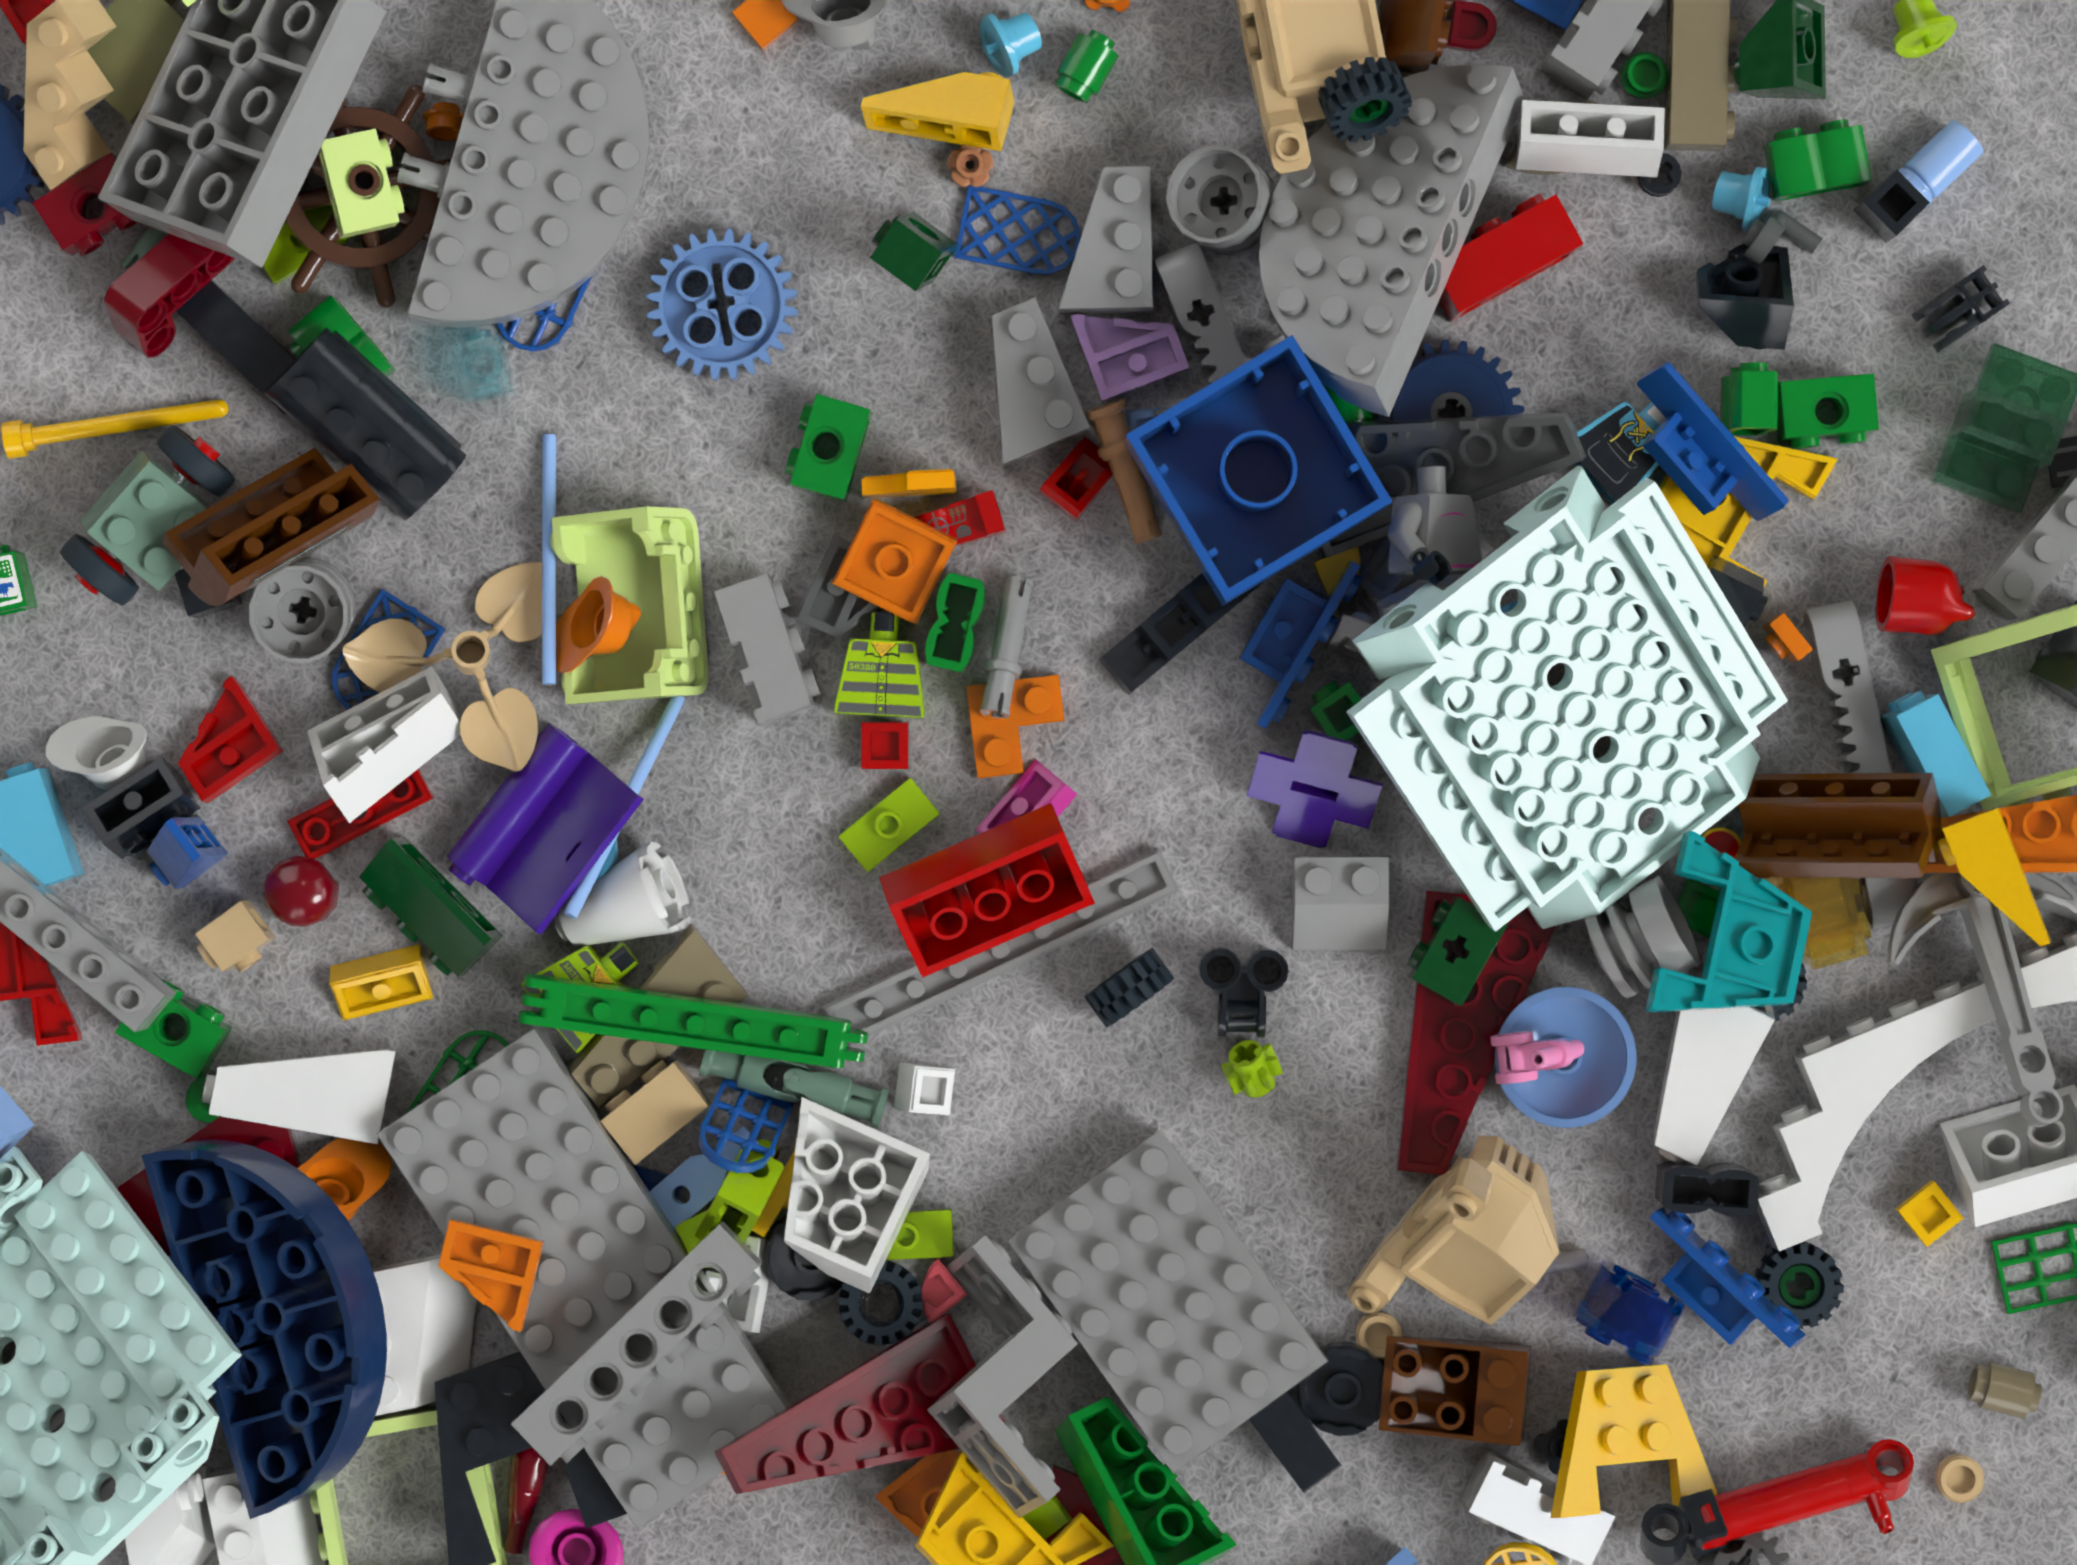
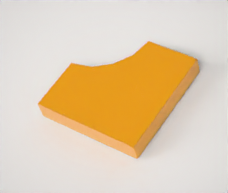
M952 469L907 471L891 475L866 476L864 479H861L862 496L864 498L957 494V480Z

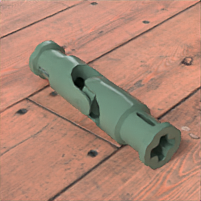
M705 1050L699 1071V1076L707 1077L709 1074L726 1078L735 1081L739 1088L790 1103L801 1102L803 1097L839 1114L868 1121L871 1123V1127L876 1129L879 1128L890 1089L884 1087L878 1091L854 1084L852 1078L834 1072H810L811 1069L803 1063ZM773 1066L789 1067L783 1076L782 1092L772 1089L765 1083L763 1078L766 1071Z

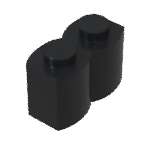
M1666 1161L1657 1165L1655 1198L1669 1210L1692 1214L1703 1212L1710 1208L1719 1214L1736 1217L1746 1216L1757 1211L1759 1178L1743 1166L1732 1163H1717L1703 1168L1688 1161L1680 1163Z

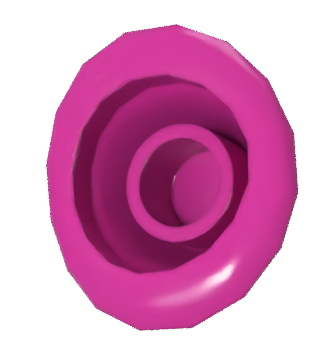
M568 1509L555 1512L539 1523L530 1538L529 1559L532 1565H622L624 1549L618 1532L608 1521L586 1529L580 1510Z

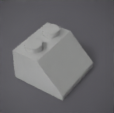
M1292 857V950L1386 949L1389 914V857Z

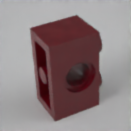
M113 153L107 154L32 203L61 249L72 256L76 253H79L80 256L88 255L105 243L102 238L104 235L117 227L120 231H124L138 223L104 203L103 213L98 218L88 220L85 215L87 203L99 196L115 164L117 156Z

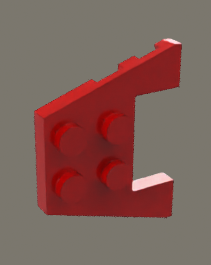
M0 922V1001L21 998L31 999L36 1046L82 1040L79 1026L47 960Z

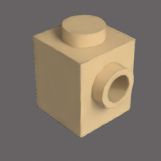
M249 900L239 901L195 933L201 942L197 949L202 958L211 968L214 969L218 966L222 972L232 970L235 967L239 973L245 971L263 957L258 950L276 938Z

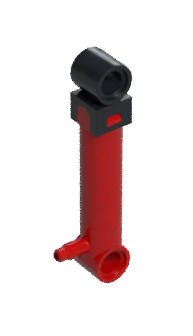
M1892 1439L1881 1440L1873 1444L1867 1452L1714 1495L1712 1489L1680 1497L1679 1508L1668 1503L1657 1504L1649 1508L1643 1516L1640 1535L1641 1550L1645 1557L1655 1564L1672 1565L1684 1556L1687 1543L1693 1557L1696 1558L1724 1550L1727 1541L1863 1502L1867 1503L1873 1521L1877 1524L1880 1533L1888 1534L1894 1530V1525L1886 1501H1895L1903 1497L1907 1492L1914 1466L1913 1455L1908 1447L1899 1441ZM1881 1465L1893 1466L1898 1470L1899 1474L1894 1476L1884 1475L1877 1467ZM1665 1528L1671 1530L1676 1536L1670 1540H1662L1657 1538L1653 1532Z

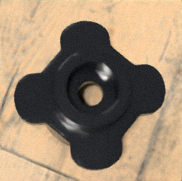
M1568 1419L1559 1420L1556 1427L1548 1430L1546 1434H1538L1534 1440L1535 1449L1545 1455L1549 1461V1470L1556 1475L1559 1473L1562 1451L1558 1450V1444L1564 1443Z

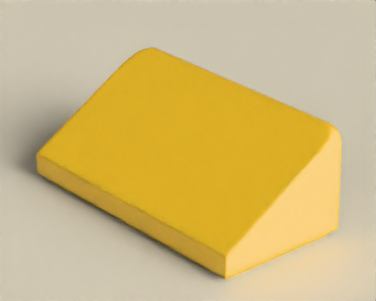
M420 944L330 967L329 984L343 1021L433 999Z

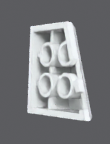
M802 1097L784 1243L827 1275L870 1294L929 1170L930 1153Z
M441 1254L372 1268L383 1304L387 1332L385 1381L380 1404L375 1416L408 1410L435 1402V1381L470 1368L473 1328L478 1300L470 1294L464 1285L452 1279L438 1267Z
M201 1465L125 1538L129 1565H202L215 1547L202 1480L211 1473L208 1466Z

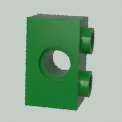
M1874 373L1778 383L1777 437L1778 442L1791 440V449L1820 446L1819 438L1837 436L1838 445L1866 442V434L1879 430ZM1820 400L1829 401L1836 409L1837 416L1832 425L1823 424L1816 417L1815 408Z
M816 394L813 404L805 402L798 429L805 431L800 449L792 447L785 469V474L792 476L790 485L801 490L846 502L872 416L871 410L820 394ZM823 435H833L840 443L837 455L828 460L820 459L814 453L815 442Z
M162 980L176 994L151 1025L145 1030L134 1032L121 1021L115 1033L196 1079L206 1076L233 1027L222 1022L225 1014L220 1010L203 1002H200L198 1007L181 999L185 993L182 989ZM173 1013L181 1015L187 1024L186 1033L181 1039L174 1038L167 1030V1020Z

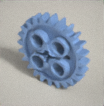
M731 228L727 229L723 241H718L712 229H708L707 242L703 244L699 242L694 234L689 235L691 249L685 251L677 244L673 245L674 252L678 257L675 262L665 258L660 259L661 264L667 270L666 275H651V280L661 288L660 292H652L646 295L649 301L659 304L658 309L647 313V318L652 321H661L662 323L661 326L652 332V335L655 339L668 337L669 340L664 345L662 351L665 355L679 350L680 354L676 365L682 368L692 360L694 362L693 375L696 377L702 374L705 367H709L713 381H718L722 369H727L731 379L737 381L738 367L745 366L747 371L754 376L756 375L755 360L760 359L770 366L772 361L767 351L770 348L781 352L785 351V347L778 339L779 335H794L795 331L788 324L784 323L785 318H793L799 315L797 309L786 306L787 301L798 297L797 290L784 289L783 287L793 278L791 271L777 273L776 270L783 262L782 257L777 255L767 260L765 257L769 250L768 243L763 242L754 250L751 248L752 235L748 232L743 236L740 243L735 242L734 232ZM715 264L721 265L723 289L729 301H735V305L727 308L733 339L731 346L724 344L720 314L716 309H711V305L718 302L713 275V266ZM739 267H748L755 274L753 284L744 290H737L730 285V276ZM694 274H702L708 279V288L699 297H690L684 292L686 279ZM755 313L761 317L762 326L755 335L743 336L739 334L737 322L743 314ZM701 320H709L716 327L713 339L704 344L694 342L691 337L693 325Z

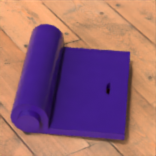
M548 722L538 735L534 752L525 767L520 771H511L448 853L447 858L452 862L448 870L469 886L475 880L485 885L528 926L541 935L644 799L578 742Z

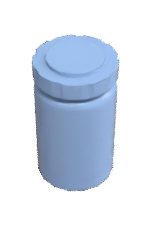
M1951 120L1898 171L1931 204L1932 198L1939 196L1984 151L1979 141L1966 127L1956 120Z

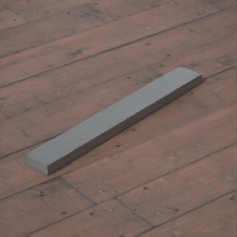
M1157 849L1087 882L1095 902L1093 905L923 978L914 963L821 1008L825 1016L852 1021L851 1029L868 1032L869 1037L1179 892V889L1160 849Z

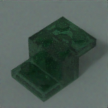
M1992 344L1975 389L1962 396L1931 482L2014 513H2022L2038 469L2051 465L2077 396V373L2002 345Z

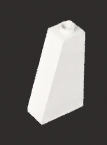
M1694 969L1684 972V974L1702 978V973ZM1772 1006L1676 1011L1654 1126V1144L1659 1147L1658 1151L1664 1157L1676 1163L1686 1160L1698 1165L1775 1021Z
M379 1049L219 1066L216 1076L207 1074L202 1102L210 1104V1115L378 1144L379 1137L377 1133L381 1129L396 1050Z

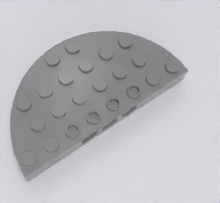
M1465 64L1436 68L1404 77L1403 79L1411 96L1412 105L1408 107L1409 113L1406 118L1398 117L1400 120L1398 126L1395 128L1390 125L1387 126L1386 130L1388 133L1382 136L1379 135V132L1372 133L1371 140L1364 141L1363 137L1359 136L1357 142H1349L1348 137L1342 141L1336 135H1333L1326 122L1308 140L1311 157L1308 168L1282 174L1273 191L1267 215L1263 221L1259 248L1260 276L1265 297L1285 339L1293 335L1319 380L1334 390L1339 398L1366 411L1387 417L1390 416L1518 118L1522 100H1525L1513 67L1491 64Z

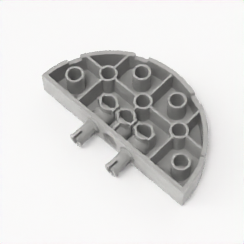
M497 0L476 73L472 72L471 76L430 63L427 70L428 77H425L422 92L462 102L463 108H466L451 163L447 162L444 166L404 153L401 162L402 168L399 169L398 183H405L437 192V198H440L408 311L410 321L454 328L484 326L495 323L502 324L530 316L555 304L587 281L609 257L622 239L633 218L641 195L648 160V111L636 65L625 42L612 22L592 0Z

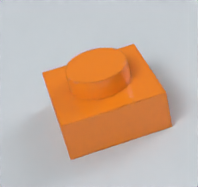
M1785 613L1775 615L1763 625V628L1769 634L1764 638V641L1778 659L1783 660L1787 657L1790 662H1797L1813 650Z

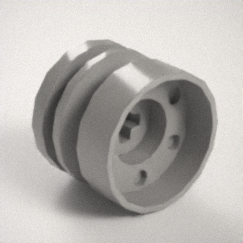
M1210 145L1194 150L1178 163L1169 178L1166 200L1170 217L1182 233L1215 254L1238 256L1252 252L1260 246L1264 217L1267 215L1268 205L1277 185L1266 170L1238 150L1228 146ZM1230 196L1237 200V205L1230 206L1229 214L1221 210L1222 205L1229 204Z
M302 558L259 583L249 603V624L256 641L271 656L288 663H310L327 656L349 634L356 617V597L349 580L335 566L316 558ZM304 597L310 598V606L317 608V612L309 615L306 620L301 618V610L294 608V604L299 603Z
M1658 875L1636 885L1629 891L1632 911L1627 912L1625 907L1617 900L1606 909L1608 916L1603 911L1601 914L1585 918L1590 935V943L1601 968L1607 977L1611 978L1615 987L1626 999L1639 993L1637 977L1646 988L1650 989L1654 972L1653 963L1655 962L1662 968L1684 973L1701 964L1699 950L1688 922L1671 890Z

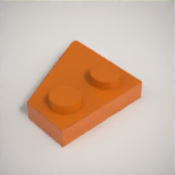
M452 1218L449 1220L438 1267L452 1279L464 1285L479 1302L487 1305L504 1319L512 1330L521 1332L524 1327L544 1241Z

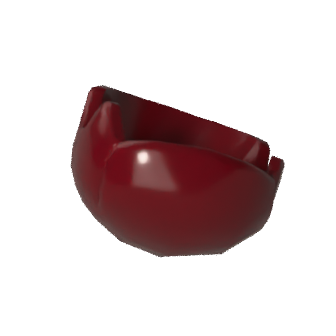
M294 856L279 861L266 875L263 885L265 902L272 914L285 924L308 927L326 920L337 907L339 884L333 879L325 865L318 860Z

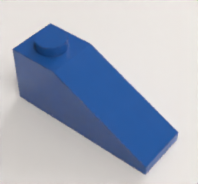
M201 817L169 819L164 823L147 850L154 860L149 864L154 875L163 885L168 886L171 883L175 889L184 888L228 855Z

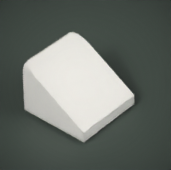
M900 1062L894 1108L913 1113L950 1115L955 1069Z

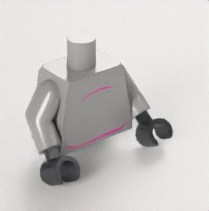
M1443 466L1417 468L1418 494L1396 497L1392 502L1391 524L1387 532L1390 540L1389 574H1413L1419 580L1427 581L1429 579L1430 583L1436 585L1449 575L1467 573L1495 551L1481 536L1477 528L1471 497L1469 495L1447 494L1446 471Z

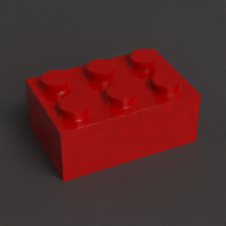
M1541 193L1519 204L1516 210L1511 212L1513 218L1505 223L1498 216L1474 230L1475 233L1470 235L1472 241L1462 246L1439 299V303L1450 322L1570 257L1584 244L1557 194L1544 200Z

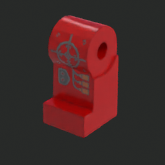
M993 490L949 504L948 507L914 517L958 539L955 547L1007 533Z

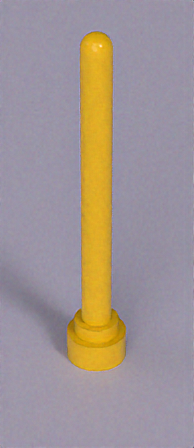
M215 399L34 427L33 423L24 424L22 419L2 422V441L8 459L29 456V451H36L37 445L221 418L227 415L229 406L226 401Z

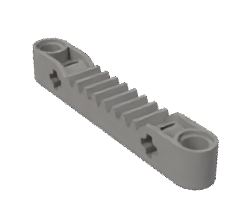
M1192 243L1154 258L1153 263L1179 329L1183 335L1196 341L1193 345L1194 352L1208 354L1200 362L1201 370H1214V373L1207 379V386L1246 363L1198 243ZM1199 304L1202 310L1210 309L1213 314L1208 316L1207 326L1201 327L1198 321H1189L1188 317L1192 315L1194 305Z
M1846 600L1805 609L1803 613L1804 626L1808 643L1813 648L1810 654L1816 681L1826 694L1834 696V698L1827 702V707L1840 709L1841 712L1840 715L1830 720L1831 725L1844 727L1845 731L1834 739L1836 744L1848 746V751L1838 757L1839 762L1852 765V769L1846 773H1891L1860 620L1855 604L1852 600ZM1839 660L1843 667H1851L1852 676L1845 678L1846 686H1844L1842 679L1834 680L1833 670H1837L1840 667ZM1914 878L1858 879L1865 917L1870 929L1875 930L1893 925L1897 912L1915 889Z

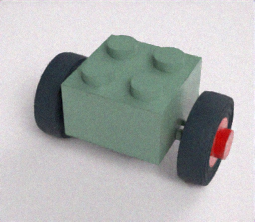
M174 425L167 428L159 437L157 445L171 459L173 467L178 472L174 471L171 474L142 450L80 519L86 533L105 548L96 546L83 536L75 534L60 550L64 560L77 572L74 577L85 588L95 595L101 592L121 606H124L137 593L139 586L124 570L123 564L120 561L158 591L182 567L163 544L164 534L211 507L187 487L190 484L188 481L194 485H201L218 497L225 494L235 481L232 473L217 460L221 454L200 436L194 440Z

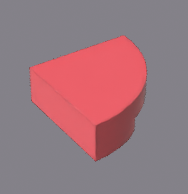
M937 1258L930 1265L926 1276H924L925 1279L921 1291L923 1310L931 1323L939 1319L967 1296L968 1293L949 1272L940 1258Z

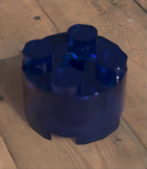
M1602 1261L1576 1309V1321L1586 1327L1584 1333L1594 1340L1609 1346L1613 1339L1628 1347L1625 1352L1630 1357L1643 1364L1651 1365L1654 1358L1660 1356L1685 1309V1305L1674 1295L1666 1302L1659 1297L1660 1292L1655 1289V1283L1616 1264L1612 1270L1610 1265Z

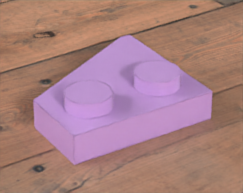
M1083 314L1070 316L1101 402L1189 370L1188 362L1173 324L1137 322L1121 318L1089 317Z

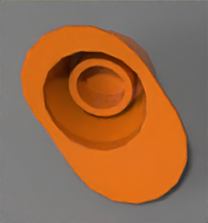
M603 576L594 578L584 592L565 610L557 621L556 671L560 673L571 672L590 655H609L620 651L625 645L629 633L641 617V610L622 595L613 592L609 579Z
M337 1138L325 1145L297 1169L313 1180L332 1199L346 1219L350 1221L357 1214L361 1205L379 1191L389 1179L392 1163L388 1151L379 1142L378 1144Z

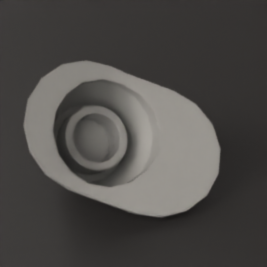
M781 0L786 10L810 21L820 40L832 48L855 47L864 50L870 49L874 44L877 16L886 8V0Z

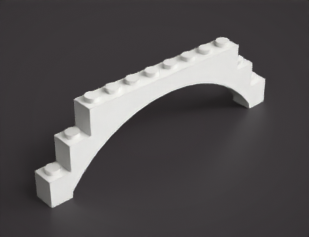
M2077 931L2062 937L2065 943L2063 946L2050 951L2047 950L2046 945L2039 946L2019 955L2021 960L2020 967L2031 1008L2077 1001ZM1981 971L1976 972L1978 981L1961 987L1959 981L1948 983L1932 991L1935 997L1932 1000L1919 1005L1916 999L1899 1003L1889 1009L1891 1016L1874 1023L1872 1017H1867L1847 1025V1035L1832 1041L1829 1035H1823L1802 1045L1805 1052L1794 1056L1815 1108L1809 1110L1807 1104H1804L1781 1114L1783 1121L1773 1125V1129L1793 1178L1787 1180L1785 1174H1781L1759 1184L1761 1191L1758 1192L1757 1212L1770 1244L1774 1249L1782 1251L1823 1234L1818 1220L1829 1185L1848 1146L1866 1118L1887 1093L1919 1063L1942 1047L1972 1030L1996 1020Z

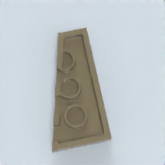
M692 923L681 934V941L670 954L665 953L653 967V974L640 988L641 990L740 1003L748 997L746 990ZM596 1034L568 1068L572 1077L593 1102L600 1107L680 1046Z

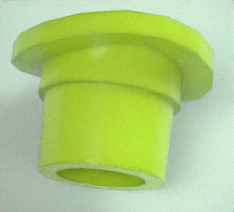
M1900 0L1893 7V13L1899 26V32L1893 38V47L1899 56L1905 58H1918L1935 51L1953 35L1957 28L1956 19L1952 15L1943 16L1937 10L1933 0Z

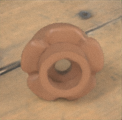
M961 145L958 150H952L947 160V166L952 172L950 175L951 179L961 187L972 185V187L976 188L984 185L989 180V170L993 168L992 155L988 150ZM968 161H973L975 163V167L973 169L966 168V163Z

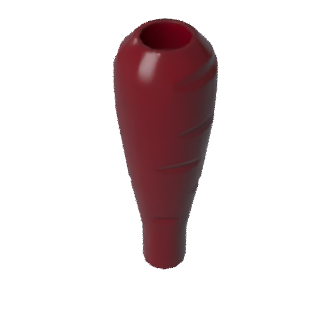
M534 1448L512 1455L507 1536L504 1548L505 1552L511 1554H522L526 1532L537 1506L549 1466Z

